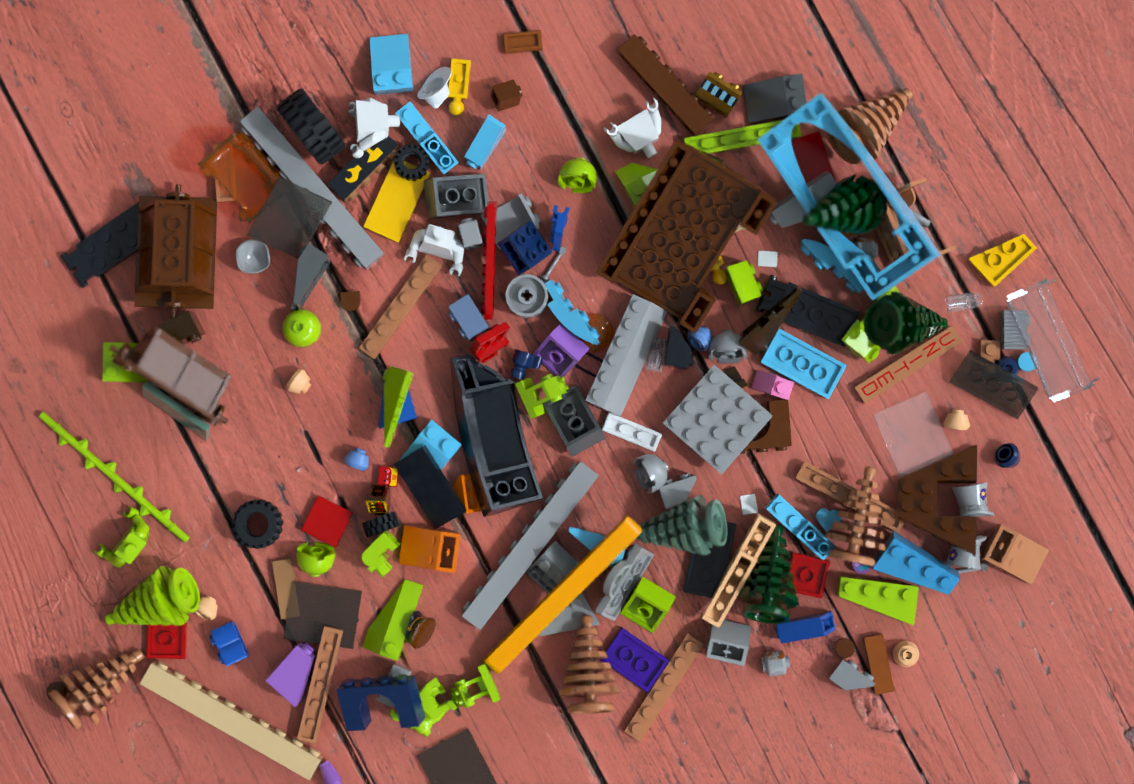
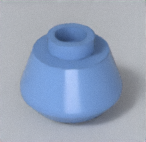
M700 326L696 333L691 330L687 333V340L696 350L707 351L712 340V332L707 327Z
M356 447L355 450H350L343 460L346 465L365 471L369 467V456L365 455L367 451Z

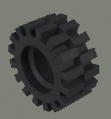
M406 144L403 148H399L394 158L396 172L401 178H406L407 181H416L418 178L420 180L423 175H426L429 169V157L424 148L422 149L419 145L414 146V144L410 146ZM408 156H416L419 159V166L416 169L411 170L405 167L404 161Z
M395 511L362 523L367 538L400 526Z

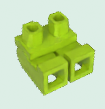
M387 530L363 552L362 561L367 566H370L367 569L371 573L376 570L383 577L393 568L386 560L389 556L385 552L388 549L394 551L401 543Z

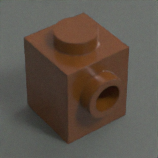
M514 79L492 86L490 96L497 111L519 105L522 90L519 85H516Z

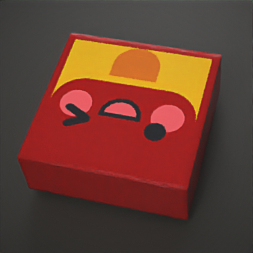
M380 466L378 485L398 487V470L395 467Z

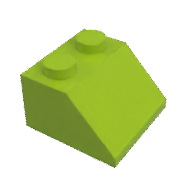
M746 260L728 266L724 270L728 274V281L738 306L762 296L761 292H763L760 282L755 281L753 275L756 272L752 263L748 264Z
M103 342L102 381L146 382V379L133 371L131 373L112 362L114 358L111 356L115 353L109 350L110 347L114 345L120 349L125 343ZM127 343V344H129L130 347H132V348L134 349V348L137 346L138 343Z
M642 577L620 614L654 633L669 612L676 596Z

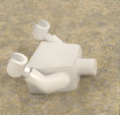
M367 98L362 101L356 100V104L354 102L349 103L351 110H348V113L355 117L357 143H359V145L352 144L350 146V150L356 151L352 153V156L355 158L362 157L363 151L387 138L389 127H400L399 115H388L386 104H382L373 98Z
M653 98V105H649L647 100L645 101L648 109H645L621 125L616 126L610 122L612 125L610 131L604 127L603 130L610 135L617 147L627 152H634L635 154L643 150L648 159L658 153L653 143L658 141V136L661 134V117L658 111V102L655 98Z
M428 225L426 229H421L414 233L410 248L405 253V261L408 256L413 257L412 263H414L417 257L416 250L454 261L449 272L452 275L454 270H457L459 273L458 277L461 275L464 269L461 264L463 262L464 247L463 243L457 239L454 231Z

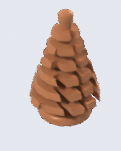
M906 88L900 93L894 92L889 94V96L884 95L864 101L848 108L839 109L837 112L875 160L881 153V149L886 144V140L891 135L902 112L906 109L907 101L913 97V93ZM827 132L828 140L838 156L850 164H858L861 161V158L852 149Z
M867 466L864 469V478L858 479L856 482L857 485H861V490L852 489L849 494L859 497L858 502L845 500L843 506L856 508V514L839 511L837 514L838 517L854 520L853 525L833 521L830 526L852 531L851 537L827 532L824 537L849 543L846 551L831 549L828 553L829 557L874 566L875 560L873 558L862 556L859 553L860 545L885 550V544L861 539L862 534L884 538L883 532L864 528V523L883 526L881 519L866 516L867 511L881 514V507L868 505L869 500L880 501L879 495L871 493L872 488L878 489V483L873 482L876 469Z
M583 615L581 617L582 629H579L576 636L582 637V640L575 641L573 648L583 649V651L572 653L570 660L584 661V663L568 665L566 672L584 674L564 677L563 684L585 686L563 688L559 696L585 697L584 703L568 706L569 714L613 712L615 707L612 703L597 702L596 696L614 695L622 692L619 686L595 685L613 683L617 680L613 674H595V672L610 671L612 667L610 663L594 662V660L607 659L608 656L605 651H594V648L603 647V643L601 640L593 639V636L599 635L598 630L592 628L593 617L591 615Z
M136 649L129 657L126 654L119 655L120 663L114 658L107 659L112 668L110 670L102 662L95 663L102 675L101 677L95 674L90 666L83 667L92 684H89L78 670L71 671L73 678L76 679L77 684L82 690L81 692L74 686V683L66 674L59 675V679L67 687V691L72 698L66 701L56 690L49 692V696L76 731L81 727V721L74 711L80 707V709L84 710L85 715L97 726L100 719L93 712L87 700L89 699L93 702L95 708L104 715L107 708L101 702L102 700L97 692L103 695L105 700L111 705L114 697H112L111 692L106 686L109 684L116 694L120 693L122 689L116 678L119 677L124 684L127 683L129 677L125 672L129 670L133 674L136 670L134 664L144 659V654L141 650Z

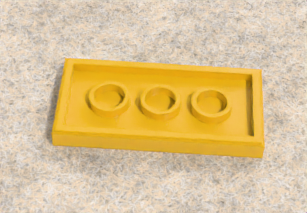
M393 161L363 227L399 243L424 190L423 180L429 179L431 173L427 171V174L423 175L420 180L418 178L416 181H407L406 178H401L396 172ZM404 161L406 168L411 170L417 168V166Z

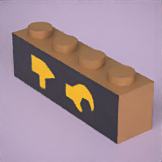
M388 135L387 138L363 151L362 157H354L328 183L329 187L345 202L348 200L353 201L359 194L357 191L362 186L365 188L372 181L371 177L375 173L379 174L386 165L384 164L387 160L395 158L396 152L398 153L400 148L399 145Z

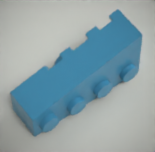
M895 531L891 533L884 543L885 550H879L873 558L875 565L872 566V569L948 595L960 580L957 570L949 565H945L944 562Z

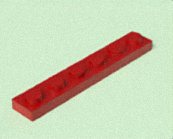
M489 201L487 206H484L483 213L484 218H487V226H483V237H486V245H483V256L486 257V264L482 265V276H485V283H482V295H485V302L481 304V314H485L484 320H492L494 317L497 201Z

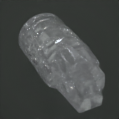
M963 293L946 296V309L948 313L980 307L982 305L980 293Z
M654 337L645 370L662 373L666 357V339Z

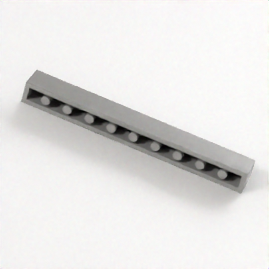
M258 106L240 121L243 124L241 129L248 137L252 135L255 138L254 144L260 151L265 150L268 156L266 158L273 166L276 164L281 169L279 171L280 175L285 180H291L293 183L292 189L298 195L303 194L306 198L304 203L311 210L315 208L319 213L316 217L323 225L326 222L331 227L329 232L335 239L340 237L344 242L341 246L349 254L352 251L356 256L354 261L360 268L365 267L368 270L385 255Z
M581 461L579 464L574 462L568 470L571 473L567 479L563 477L556 486L559 488L556 494L551 493L545 500L546 507L543 510L539 508L533 516L535 519L533 524L525 526L521 532L523 537L519 541L515 539L509 547L512 550L510 554L502 556L497 563L500 567L496 572L492 570L486 577L487 584L484 587L480 585L473 594L476 596L473 602L468 601L463 607L462 611H464L462 617L479 630L483 628L599 476Z

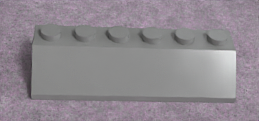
M634 294L632 295L585 400L586 402L621 417L667 311L650 301Z

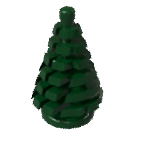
M857 174L840 180L808 214L804 215L803 223L806 226L813 225L817 228L850 232L856 235L871 232L872 229H876L880 221L885 217L888 208L887 197L875 180L861 175L854 182L853 180Z
M896 291L891 292V295L885 294L882 298L870 304L864 317V331L867 338L872 344L887 350V354L891 355L911 348L923 341L924 338L936 334L948 325L946 318Z
M776 525L772 536L769 537L765 544L767 546H764L760 553L761 558H757L754 566L759 567V569L753 567L743 585L744 588H741L737 598L750 604L745 606L742 615L756 622L767 624L788 623L790 614L782 609V604H785L787 609L795 608L796 605L799 606L796 586L793 584L794 576L790 571L785 572V570H792L790 561H785L790 556L788 550L785 549L787 543L786 539L782 538L784 528L781 525Z

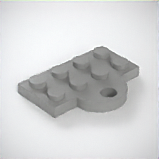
M637 544L629 550L626 561L619 562L610 571L603 587L605 596L597 603L595 612L613 621L618 617L654 557L653 553Z

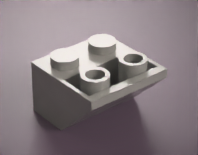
M554 541L527 569L526 573L546 593H549L578 562Z
M723 620L719 628L712 624L705 656L744 666L749 648L751 626Z

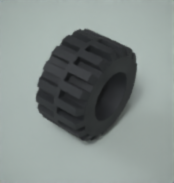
M248 501L238 508V511L234 513V519H232L234 526L232 531L236 534L235 538L239 539L240 543L248 548L260 549L272 545L278 540L280 533L283 531L282 525H284V522L281 518L282 514L269 501ZM253 513H262L268 519V529L263 535H253L248 529L247 521Z

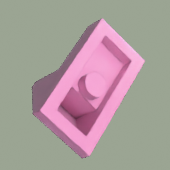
M757 370L751 389L789 400L794 382L778 377L775 374Z

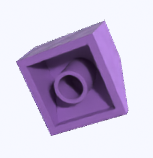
M560 323L533 355L542 357V364L555 376L560 375V377H564L590 348Z

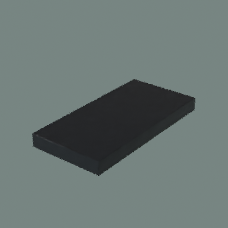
M426 445L394 464L435 529L467 511Z
M727 522V541L725 545L717 547L713 544V548H708L711 553L707 555L690 554L683 592L712 598L728 567L736 523Z

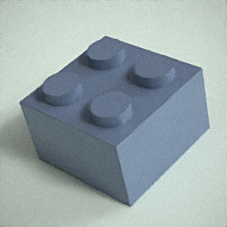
M469 294L448 306L451 311L447 313L454 323L458 322L461 327L458 330L465 340L468 338L470 341H473L479 333H485L490 329Z

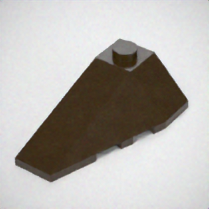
M800 285L797 286L742 331L739 343L754 355L758 352L761 354L767 350L768 344L800 296L802 287Z

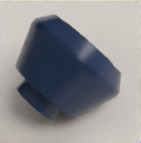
M1001 356L999 360H995V373L993 374L996 379L1002 382H1010L1017 377L1019 366L1014 358Z
M1013 443L1001 445L995 453L996 464L1002 468L1017 466L1020 462V453L1017 446Z

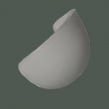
M260 240L244 241L236 250L237 266L242 272L249 274L260 273L270 265L269 249Z

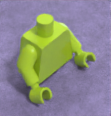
M128 506L130 512H123V515L133 520V524L110 552L103 544H99L101 546L100 551L96 552L94 550L96 555L102 559L105 558L106 561L115 567H122L125 563L130 565L146 545L150 534L148 525L139 516V510Z

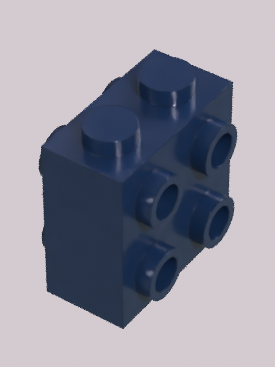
M531 220L497 243L518 276L553 253Z

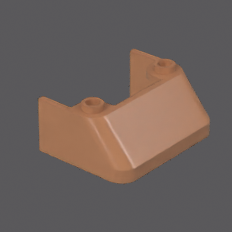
M926 177L896 189L908 207L912 206L916 200L913 188L926 182ZM887 198L888 208L885 217L880 221L876 231L892 264L908 253L909 249L899 235H893V231L900 226L895 210L889 205L890 201ZM932 241L941 256L957 249L956 245L940 251L937 244Z

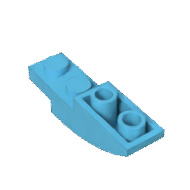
M410 101L395 112L396 115H399L400 121L421 148H424L426 154H428L443 174L459 163Z
M803 239L799 243L801 251L806 256L810 255L815 260L813 263L818 269L826 271L832 267L834 275L839 279L843 278L847 283L845 286L852 293L856 292L858 294L864 289L853 274V271L850 268L845 269L829 246L808 239Z
M549 280L544 283L553 298V301L547 305L557 319L578 337L598 345L600 343L598 340L599 334L594 327L591 328L588 321L590 319L586 312L577 308L572 311L574 308L573 304L568 298L565 299L562 294L564 289L559 282L556 283L553 280Z
M778 493L766 505L765 509L821 560L824 561L829 551L836 547Z

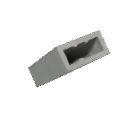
M825 171L808 182L807 186L818 203L837 183L832 175ZM792 193L775 205L769 218L774 226L778 224L783 228L802 222L807 212L794 193Z

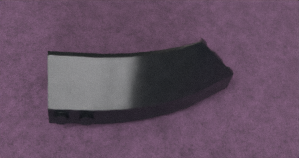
M469 354L451 358L454 405L461 443L483 517L499 514L542 499L543 496L530 460L521 426L514 388L515 382L498 375L499 372L487 365L480 364Z

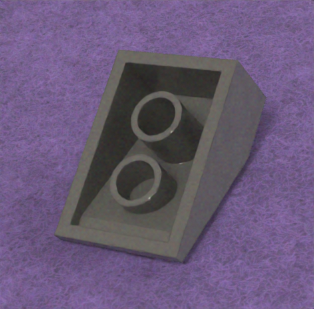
M802 73L743 85L748 123L787 118L807 103Z
M485 174L433 177L423 180L428 219L484 213V206H487L489 202Z
M309 243L306 247L303 246L297 255L299 259L294 293V305L297 309L303 307L331 263L327 254Z
M577 385L566 390L567 393L561 395L563 399L551 403V400L543 403L572 457L606 439Z

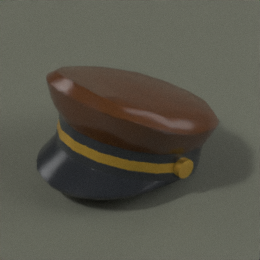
M415 611L410 617L406 630V642L411 644L414 649L424 646L430 640L435 630V619L423 618L420 611Z

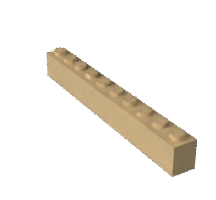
M161 661L151 663L140 682L142 686L308 780L312 778L323 758L318 750L312 747L310 749L304 747L302 741L296 738L290 739L283 730L279 728L275 730L269 727L270 724L267 721L253 718V714L248 710L243 709L241 711L235 707L236 704L227 699L224 701L218 698L219 694L216 692L202 689L200 683L194 680L188 681L181 672L169 670L167 664Z

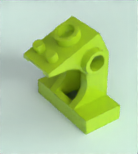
M552 374L542 377V382L536 385L533 384L531 378L515 384L530 419L546 413L543 403L551 400V403L563 399L561 395L566 394V390L569 389L568 385L564 382L563 376L557 375L553 377ZM542 387L546 395V397L541 400L536 391V389Z
M482 663L478 665L481 675L468 681L461 679L454 683L455 687L450 689L452 692L450 695L452 701L458 707L464 706V708H468L475 704V699L488 694L493 703L501 699L487 664ZM477 682L481 692L470 696L467 686Z

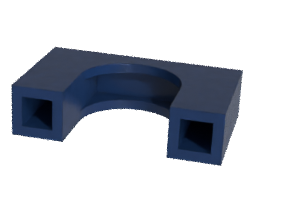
M402 674L397 677L381 676L379 678L364 677L356 680L347 678L336 689L347 731L366 730L372 720L367 704V696L371 694L383 695L394 704L401 728L419 727L425 719L415 675L407 676Z

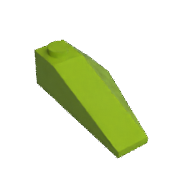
M895 286V287H893V289H891L890 291H888V292L885 293V294H886V295H891V292H894V291L899 292V291H898L897 287ZM864 318L861 322L857 320L842 339L853 354L867 363L876 359L881 349L879 346L872 344L867 338L864 331Z
M393 366L385 369L382 378L385 381L384 447L390 448L414 375L412 372Z
M407 579L403 581L368 628L363 648L396 661L399 660L406 640L405 634L410 617L416 610L423 589L422 584Z

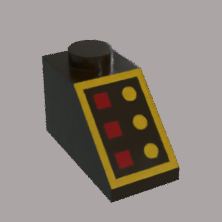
M371 484L366 495L369 513L385 515L389 512L391 507L390 485Z

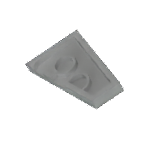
M581 592L539 636L582 628L581 617L583 615H591L593 617L592 626L600 625Z

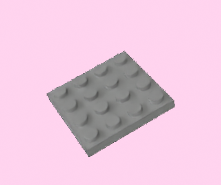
M713 365L663 424L722 475L773 415L717 366Z

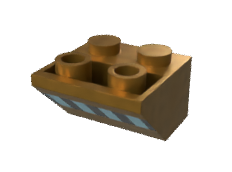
M709 71L697 91L696 97L700 102L727 118L738 102L742 92L739 91L740 87L732 82L728 84L723 80V76L717 72L711 73Z

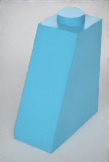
M491 115L487 116L464 156L467 160V165L473 169L477 167L483 168L505 134V124Z

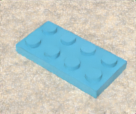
M781 329L777 330L760 361L761 364L826 399L830 398L847 366Z

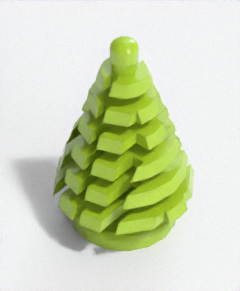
M161 566L147 577L137 589H134L129 596L125 597L121 603L114 607L113 612L106 614L105 621L108 625L115 623L120 625H183L189 618L188 614L197 611L199 608L200 593L193 576L184 568L171 570L169 567L166 569L165 566Z

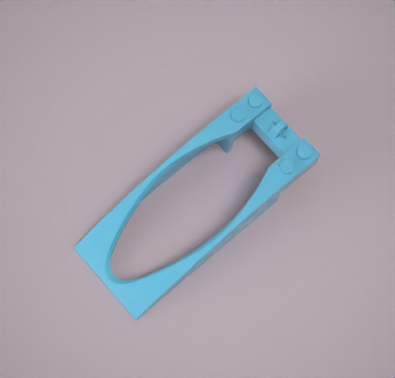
M822 93L757 139L807 214L817 202L803 178L793 151L791 132L794 126L801 122L813 124L839 139L861 158L893 205L900 226L893 231V235L900 236L909 252L881 271L871 255L852 243L841 232L825 228L817 229L845 269L850 268L872 301L878 299L916 271L941 256L887 176Z

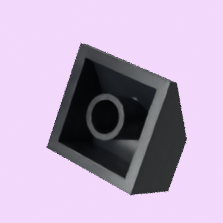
M671 326L669 328L663 366L687 370L689 366L693 365L694 354H691L690 346L676 327Z

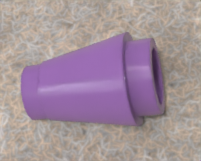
M330 761L319 765L324 784H343L341 781L342 777Z

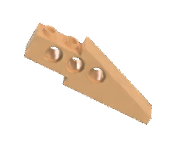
M759 513L757 514L728 565L702 619L718 628L721 626L756 564L757 558L776 527L774 521Z

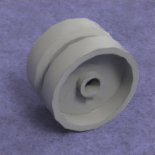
M530 274L519 275L507 286L505 294L507 305L511 312L518 317L534 318L546 308L548 302L547 287L537 276ZM526 293L531 295L528 301L523 297Z

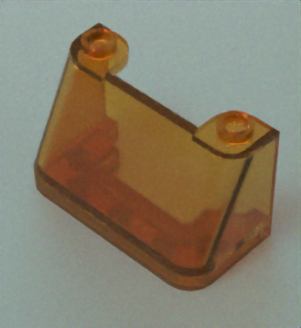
M241 130L228 136L198 163L203 175L206 177L215 176L240 205L239 216L244 221H248L249 224L290 190L286 180Z

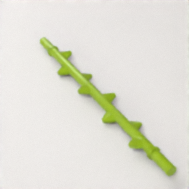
M45 412L40 414L39 418L52 428L53 432L60 435L59 445L62 446L69 443L86 458V469L96 466L114 482L113 491L115 493L124 490L141 505L140 516L152 514L169 529V532L174 533L184 543L190 539L185 532L176 526V523L170 520V509L160 512L142 496V486L132 488L115 473V462L104 464L87 449V439L76 440L61 427L60 423L55 422Z

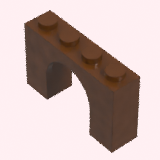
M788 400L767 401L768 412L773 415L768 421L767 431L761 438L751 441L740 454L749 453L748 449H756L757 453L768 452V448L775 447L776 451L787 450V446H792Z

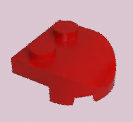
M506 321L500 325H493L485 334L481 332L474 338L475 341L470 351L479 363L481 361L483 363L489 361L497 355L499 349L505 348L510 343L505 337L510 329Z

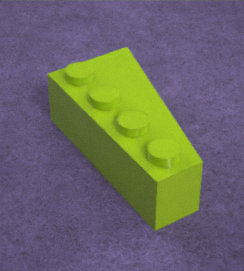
M838 576L837 596L914 626L918 586Z

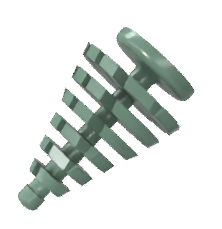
M702 495L695 496L690 500L682 502V506L675 505L671 510L660 513V516L651 517L650 522L645 521L641 523L642 531L634 539L638 540L641 538L643 543L650 544L652 541L656 546L663 545L666 548L674 547L680 551L707 555L711 553L708 548H713V544L719 547L725 545L727 541V521L724 508L717 499L706 504V500Z

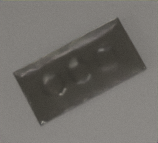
M969 350L950 379V383L1016 419L1020 417L1038 391L1037 386Z

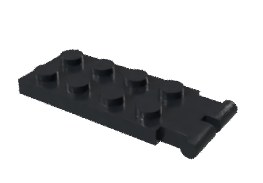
M139 202L75 245L77 247L75 251L69 255L66 252L60 256L70 271L74 268L78 269L73 273V276L82 288L88 286L87 281L95 275L98 278L137 252Z
M770 275L764 291L771 294L769 297L762 294L756 311L761 313L764 310L768 311L798 285L791 282L785 285L776 281L778 277ZM802 288L800 296L783 322L845 348L846 345L842 339L856 322L860 312Z

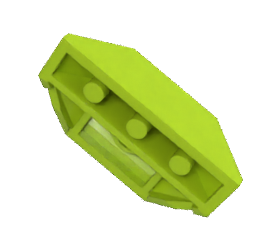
M630 163L615 171L634 208L658 169Z

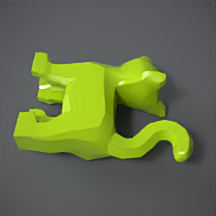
M436 677L427 682L419 691L425 719L419 727H410L424 737L431 734L432 725L440 721L448 710H456L458 708L452 699L441 704L436 701L435 696L437 694L446 692ZM391 709L389 711L390 717L395 721H399L397 713Z

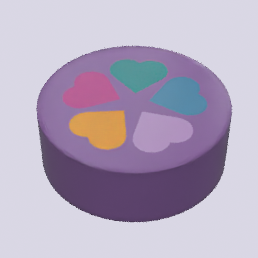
M852 562V568L861 574L867 573L872 567Z

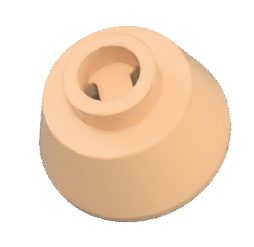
M298 369L288 381L286 387L289 392L296 394L303 392L305 394L311 387L309 383L311 379L304 369Z
M952 409V413H948L943 422L945 428L967 430L970 427L968 415H964L962 410Z
M210 596L201 597L199 608L194 613L208 621L215 619L218 608L216 600Z
M910 641L899 642L893 649L894 661L901 667L913 666L919 659L918 647Z

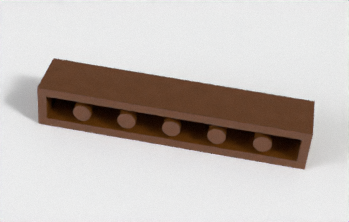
M632 35L617 49V54L692 136H697L712 122V113L706 107L702 108L699 105V99L696 95L688 93L684 82L672 75V69L667 64L663 65L659 61V55L654 50L650 51L646 47L647 42L641 36Z

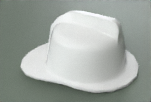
M441 67L430 74L418 92L417 97L425 99L433 108H438L449 96L447 82L452 74L449 67Z

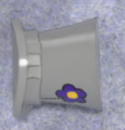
M988 482L952 488L960 509L958 517L995 516L994 512L989 511L987 506Z
M976 535V557L959 547L951 546L945 565L981 570L979 546H981L982 541L986 540L987 536Z

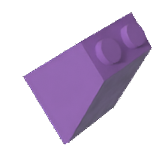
M303 642L298 644L266 680L294 707L303 699L316 658L315 649L307 642L305 644Z

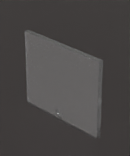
M927 392L903 402H898L894 406L873 414L900 478L954 455Z

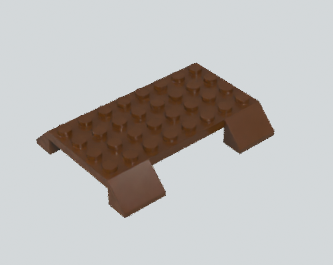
M675 140L596 271V274L611 283L616 280L680 319L679 324L696 333L716 301L701 285L739 224L757 236L777 201L758 185L697 148Z

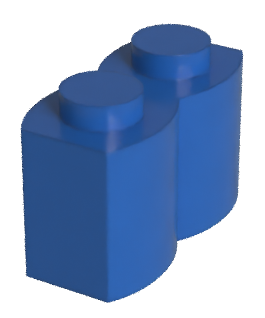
M235 621L211 631L212 635L209 637L214 647L217 646L220 653L217 655L221 664H225L227 667L250 656Z

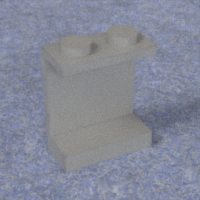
M522 193L517 198L497 208L496 245L499 251L501 249L497 243L530 220L537 230L540 229L539 224L542 222L537 213L533 214L530 210L532 204L528 196L523 197ZM482 214L481 218L487 226V218H484Z

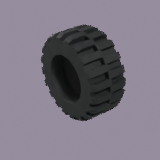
M297 89L277 105V111L319 164H325L344 149V141L303 89Z

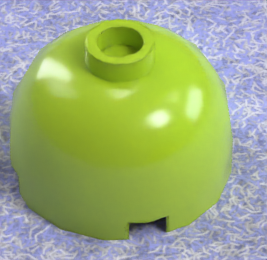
M584 158L571 159L561 167L558 175V185L566 190V187L573 188L571 192L589 193L593 187L594 189L596 187V170Z
M298 309L286 316L282 332L290 344L306 348L319 339L321 323L313 312L306 309Z
M308 542L303 543L297 547V564L309 576L318 577L332 568L336 551H333V546L326 543L315 542V546H308Z

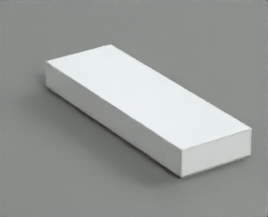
M608 412L601 429L654 452L662 436L659 432Z

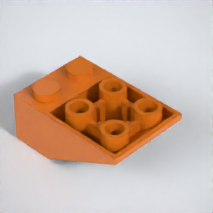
M404 525L399 564L456 573L462 533Z

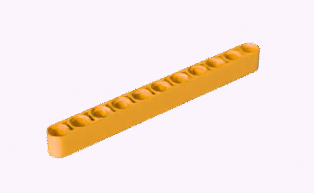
M628 515L624 517L487 654L483 662L495 673L499 674L641 533L642 528Z

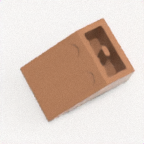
M996 524L980 559L1032 585L1049 550L1002 524Z

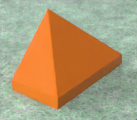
M470 474L459 475L453 489L467 510L463 514L480 512V505Z

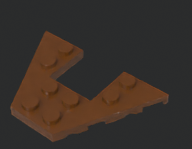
M974 445L898 479L897 518L930 533L942 541H947L952 546L959 547L976 557V517L937 516V483L977 484V445Z

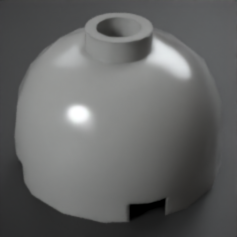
M723 330L722 333L712 338L709 345L708 358L713 361V358L718 359V363L721 364L739 363L741 358L747 359V349L739 343L741 337L739 334L734 333L732 330Z
M645 454L633 459L632 465L636 464L637 468L634 470V474L643 490L648 489L647 493L651 494L665 485L669 468L664 460H661L654 454Z

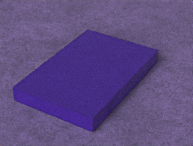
M622 627L605 651L608 658L600 659L605 663H610L614 670L647 693L670 661Z

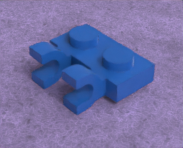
M554 205L550 243H553V251L560 252L569 208L565 207V211L559 213L557 211L558 206Z

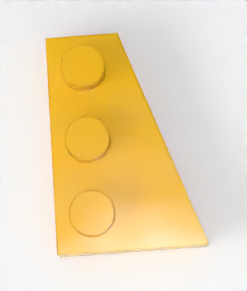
M1022 234L967 260L994 288L1037 247L1025 234Z

